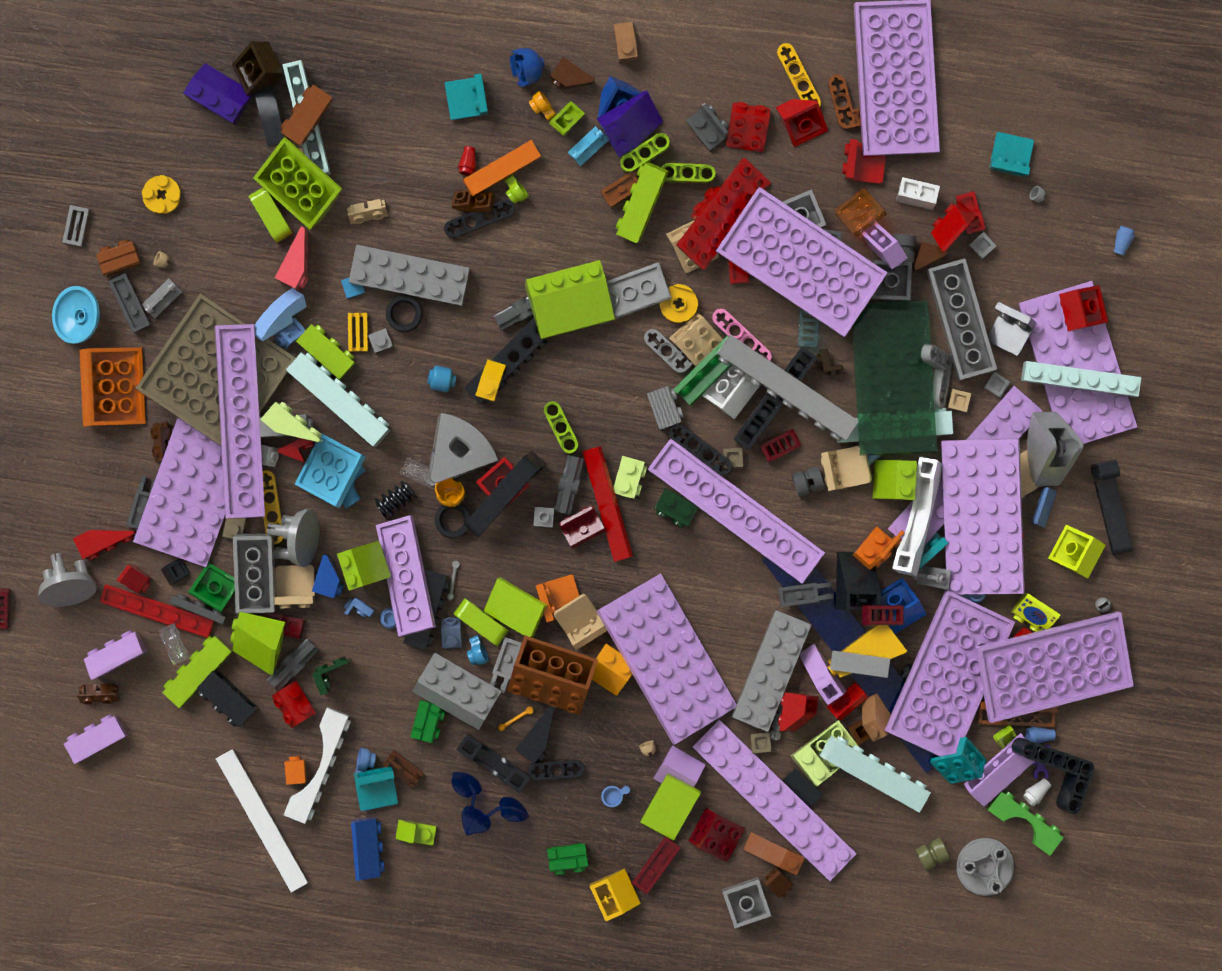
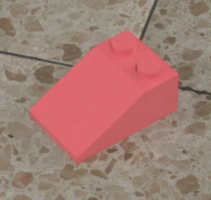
M302 226L275 276L278 281L297 291L301 288L304 289L308 282V231Z

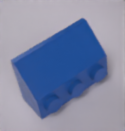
M377 818L354 819L351 822L356 881L381 877L382 872H385L384 860H380V853H383V842L379 841L378 835L382 833L381 822H377Z

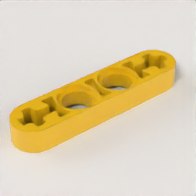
M788 43L781 44L777 50V56L799 99L809 100L807 97L803 99L802 96L812 91L813 94H810L813 101L816 100L820 106V98L793 46ZM782 48L790 49V59L795 58V60L790 61L787 65L785 64L788 61L787 57L781 55ZM792 64H796L800 68V72L796 75L789 72V67ZM801 81L807 82L809 85L808 90L800 91L798 83Z
M264 470L262 471L263 477L266 473L268 476H271L272 480H269V487H274V490H264V496L268 492L273 493L275 496V500L272 503H266L264 500L265 517L263 519L265 532L267 533L269 523L283 524H281L282 516L276 477L273 472ZM271 511L276 512L278 515V519L275 522H270L267 519V515ZM278 537V541L274 540V544L281 543L284 538Z

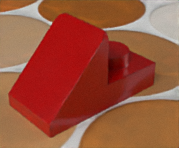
M298 439L277 450L280 454L306 463L300 448L303 447V450L309 449L314 446V441Z

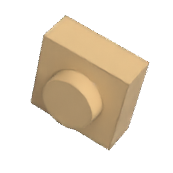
M952 389L947 408L967 412L971 393Z

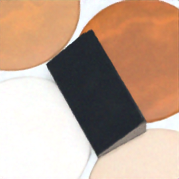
M796 768L782 780L809 808L823 796Z

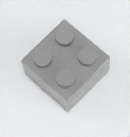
M758 877L722 889L734 928L771 916Z

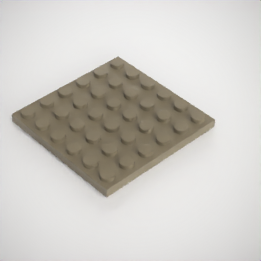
M200 293L135 389L221 446L215 326L244 325L245 323ZM255 336L260 413L288 372L286 369L296 358L270 340L262 341Z

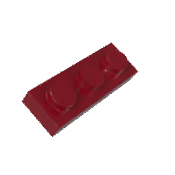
M664 836L634 878L632 884L648 894L681 847Z

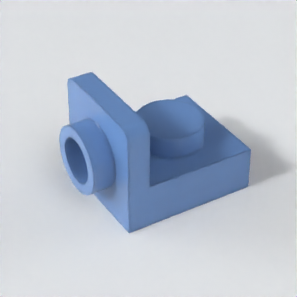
M295 317L292 318V324L273 335L275 342L280 347H283L284 350L288 349L305 332V329Z
M358 597L350 598L344 606L346 609L344 613L346 615H349L354 607L357 608L356 612L363 617H366V615L370 617L375 611L374 608Z

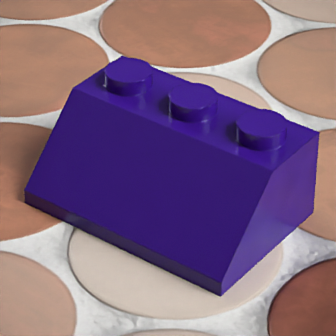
M206 63L192 77L183 92L189 99L233 125H236L254 95L246 96L241 84Z

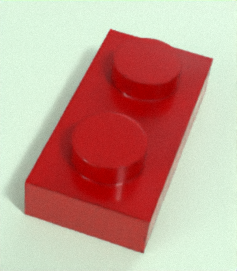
M855 682L847 689L844 695L830 703L827 708L837 720L841 721L866 700L868 696Z

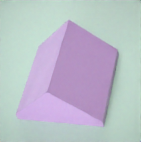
M672 745L653 779L662 783L668 773L694 787L706 764Z

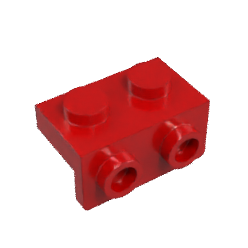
M297 681L272 695L274 705L280 709L284 721L291 728L316 713Z

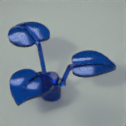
M453 772L451 774V783L455 792L462 797H472L471 805L466 806L461 814L466 836L488 831L491 827L489 817L497 811H501V816L510 822H522L529 818L525 807L513 797L501 798L499 801L500 807H496L487 815L484 814L481 810L474 807L475 795L482 792L479 781L474 776L465 772Z

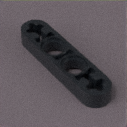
M502 200L493 204L494 218L491 221L483 218L484 212H471L448 221L444 226V231L450 238L459 237L511 217L515 213V205L510 200ZM507 203L508 206H512L509 209L510 213L500 212L501 217L497 218V212L494 207L498 206V210L504 208L503 204ZM468 217L476 219L474 227L466 226L465 221ZM462 220L465 231L458 228L455 234L448 232L450 224L458 226L460 225L458 221Z
M675 424L670 428L669 435L672 440L718 474L728 475L732 472V461L681 424ZM681 428V429H682V430H681V433H682L684 436H687L688 433L690 434V436H688V437L685 439V442H684V443H682V441L684 440V438H682L681 436L675 437V435H676V433L674 432L675 429H678V430H679V429ZM693 438L697 439L699 443L698 447L694 450L689 447V441ZM706 450H712L714 453V457L710 461L704 458ZM718 455L721 457L718 461L728 463V470L721 471L722 467L718 463H715V466L712 465L717 460Z

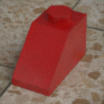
M128 564L116 580L139 594L142 591L144 593L151 585L149 581L152 578L136 565Z

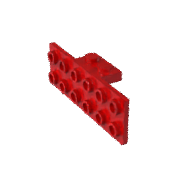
M742 158L721 187H711L704 194L705 198L694 207V212L690 216L695 221L676 246L698 267L705 269L717 254L716 250L757 189L760 187L766 190L771 182L746 158Z

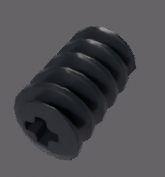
M402 480L400 481L401 487L394 485L395 492L390 489L387 490L388 497L382 493V501L375 498L376 506L386 520V514L394 515L393 509L397 512L400 511L399 505L404 508L406 507L405 500L412 503L411 496L418 499L410 485Z

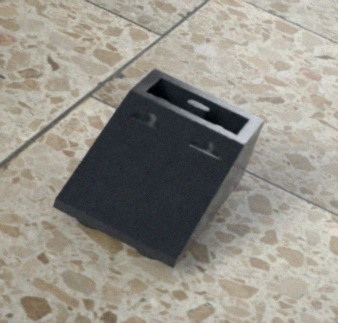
M837 552L835 609L862 610V606H881V590L875 566L869 570L853 556L854 552Z

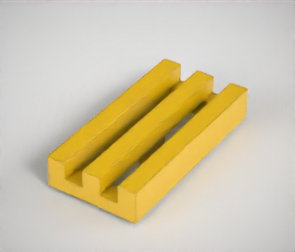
M348 313L349 352L368 351V313ZM352 317H356V348H353ZM360 317H363L364 347H360Z

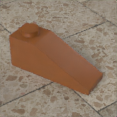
M752 832L743 849L795 875L798 874L805 859L803 855Z

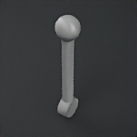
M458 561L452 563L453 573L450 590L447 594L448 600L454 599L453 590L456 572L460 566Z

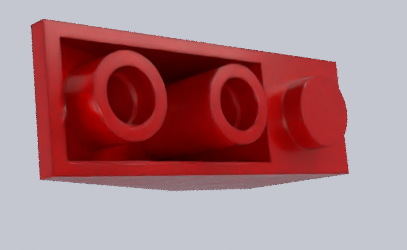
M89 530L73 538V541L82 559L88 558L91 561L100 556L99 552L103 550L109 552L117 548V543L123 541L125 544L133 540V535L136 534V531Z

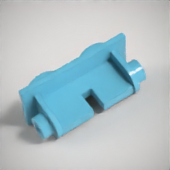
M595 126L568 153L582 166L608 139Z

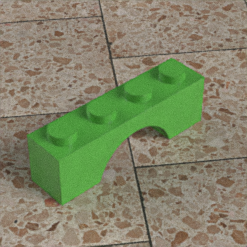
M1007 790L995 796L986 809L1003 822L1012 817L1026 819L1033 829L1032 843L1051 856L1064 838L1060 835L1061 830L1053 824L1051 827L1044 823L1046 819L1038 813L1035 816L1029 812L1031 808L1023 802H1020V804L1016 803L1013 800L1015 796Z

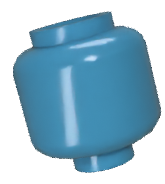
M435 366L433 370H429L427 384L430 385L432 390L448 392L450 387H454L456 376L453 375L451 368Z

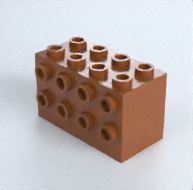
M524 636L507 691L580 715L598 659Z

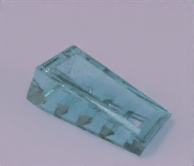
M800 308L798 347L817 348L819 320L816 318H803V314L808 313ZM803 322H814V326L803 325ZM803 329L814 330V333H803ZM803 337H813V341H804Z

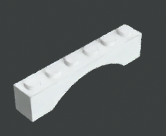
M919 458L916 470L915 500H913L908 525L901 544L897 549L893 569L898 573L917 577L942 474V463L938 460Z
M330 707L326 708L320 723L323 737V756L320 767L311 782L303 790L290 798L284 816L304 824L307 820H312L315 812L312 809L315 802L318 803L321 798L322 792L319 790L322 784L326 785L330 774H327L329 766L333 767L337 756H334L336 748H341L344 740L341 736L343 731L347 732L351 721L348 720L350 715Z

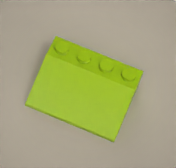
M286 137L281 140L253 177L309 230L321 222L342 190L338 184Z
M600 260L526 279L525 289L541 339L615 320Z

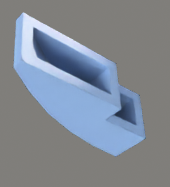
M294 288L281 295L269 306L254 325L255 336L264 341L292 324V316L307 307L304 295Z

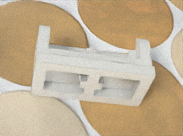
M902 177L896 202L933 210L940 186Z

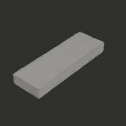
M832 650L830 670L888 678L890 658Z

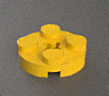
M164 175L155 176L144 185L142 190L143 202L154 213H171L180 203L181 189L172 178ZM159 190L167 192L164 200L157 198Z
M676 284L670 286L668 289L672 299L659 303L661 313L671 322H686L696 313L698 307L697 297L693 290L686 285ZM680 298L684 306L676 309L673 301H677Z

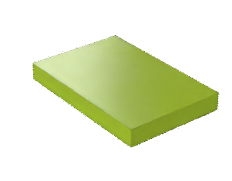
M499 577L483 612L520 634L533 638L547 604Z
M667 773L640 823L675 840L701 791Z

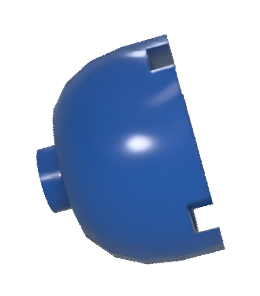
M530 48L512 50L511 53L513 55L510 56V67L513 77L517 75L519 79L517 84L520 87H525L536 83L540 79L545 66L543 58Z

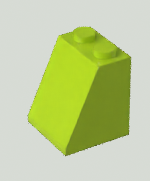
M876 460L874 462L872 499L915 500L917 461Z
M380 541L337 554L349 591L391 577Z
M240 612L238 619L234 618L232 630H235L232 632L230 640L233 643V651L266 673L273 675L282 648L285 622Z

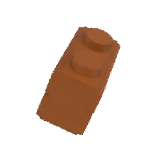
M129 239L118 242V246L111 248V246L99 249V253H96L104 276H109L142 264L135 242H129Z

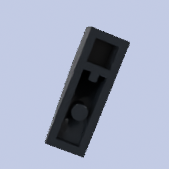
M549 706L516 748L520 754L533 764L536 761L540 763L546 755L544 750L547 746L554 707Z

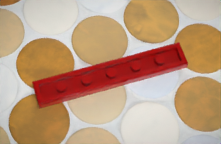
M598 446L582 451L613 560L616 562L633 557L602 447Z
M105 584L99 601L100 603L206 638L210 636L215 622L199 614Z

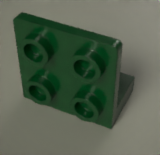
M666 488L654 507L657 510V515L665 519L669 516L674 519L672 523L681 528L684 525L686 527L689 526L698 509L693 503Z
M344 656L334 660V665L328 667L327 664L315 668L316 672L312 676L320 695L330 692V687H332L329 676L325 677L324 673L351 662V658L346 659Z

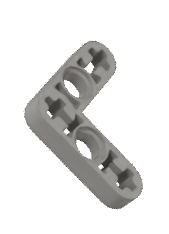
M650 329L645 333V343L675 372L683 373L693 364L692 362L689 363L687 359L684 363L685 368L682 369L680 367L677 369L675 361H681L684 358L681 355L683 352L674 347L659 331ZM649 333L652 335L656 333V339L659 342L661 339L665 341L659 346L658 350L654 348L657 346L654 341L648 342ZM663 346L671 347L672 354L666 357L661 354Z
M925 344L922 347L921 358L925 363L935 368L930 405L932 408L942 409L947 398L952 358L950 354L936 345Z

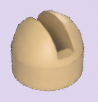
M159 251L155 256L154 266L159 268L167 267L169 264L166 262L170 261L169 256Z
M647 741L639 745L642 754L645 756H649V752L653 755L656 751L654 741Z

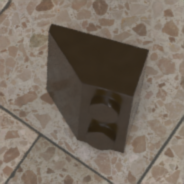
M251 41L232 63L246 96L275 84L284 73L269 42Z

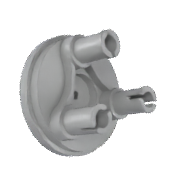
M304 509L297 512L295 516L283 515L281 520L283 525L269 523L268 527L271 529H267L268 535L281 536L287 539V548H275V559L290 560V562L300 567L308 566L316 554L319 543L320 527L315 511Z
M56 553L57 558H55L54 554L50 556L53 570L47 569L42 572L44 582L41 583L38 591L39 601L42 604L52 607L70 606L81 603L94 595L97 589L96 583L88 574L86 560L76 561L74 563L76 572H68L64 566L62 553Z
M978 838L970 841L962 848L957 858L956 871L960 882L966 889L977 895L989 896L1001 893L1010 883L1014 873V861L1010 851L1001 842L992 838Z

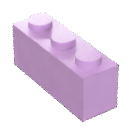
M872 220L859 230L868 247L891 269L901 265L908 258L898 241L875 220Z
M110 714L100 719L101 724L95 726L93 723L85 727V732L79 736L76 732L67 737L68 741L64 743V746L74 764L128 736L117 715L112 717Z

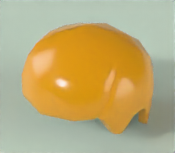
M449 478L436 483L435 486L436 498L444 506L455 507L464 500L465 490L460 481L456 482L453 478Z

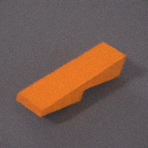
M530 140L464 178L463 182L473 197L504 180L509 175L537 161L541 155L533 141Z

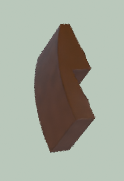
M469 190L454 191L451 207L468 212H491L495 195L493 192L478 193L472 197Z

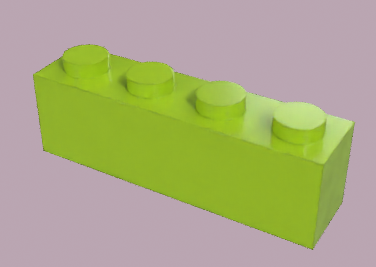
M649 162L645 163L644 166H640L637 176H639L638 182L632 185L630 190L632 196L630 201L627 200L623 207L625 214L623 219L619 218L616 229L618 231L616 235L635 243L641 241L669 173L668 170Z
M217 635L213 638L209 636L202 644L205 647L200 652L196 650L189 658L191 662L187 666L183 664L176 672L178 676L174 680L169 679L163 686L165 690L162 693L178 708H181L192 697L204 679L212 671L216 670L233 652Z

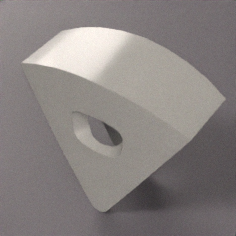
M1033 412L1027 439L1028 462L1035 486H1059L1083 450V442L1057 412ZM1063 441H1064L1065 446H1066V450H1065V453H1064V454H1063Z
M441 413L438 416L427 479L429 486H435L436 483L449 478L454 479L495 464L498 461L490 443L475 427L449 414Z

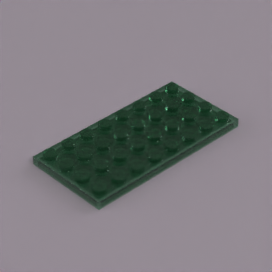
M928 301L867 303L852 325L857 420L859 421L857 423L859 456L937 452L932 366L925 363L921 358L923 345H931Z

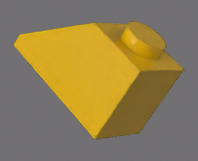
M487 359L475 396L495 402L506 365Z

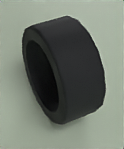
M407 295L393 298L385 311L389 325L400 332H410L417 328L423 316L422 308L418 301ZM400 303H409L415 309V318L408 325L398 324L393 318V310Z
M461 503L455 507L441 505L435 514L437 530L449 538L464 535L469 530L464 524L459 530H447L442 524V516L446 510L455 508L463 513L465 523L471 516L469 510Z

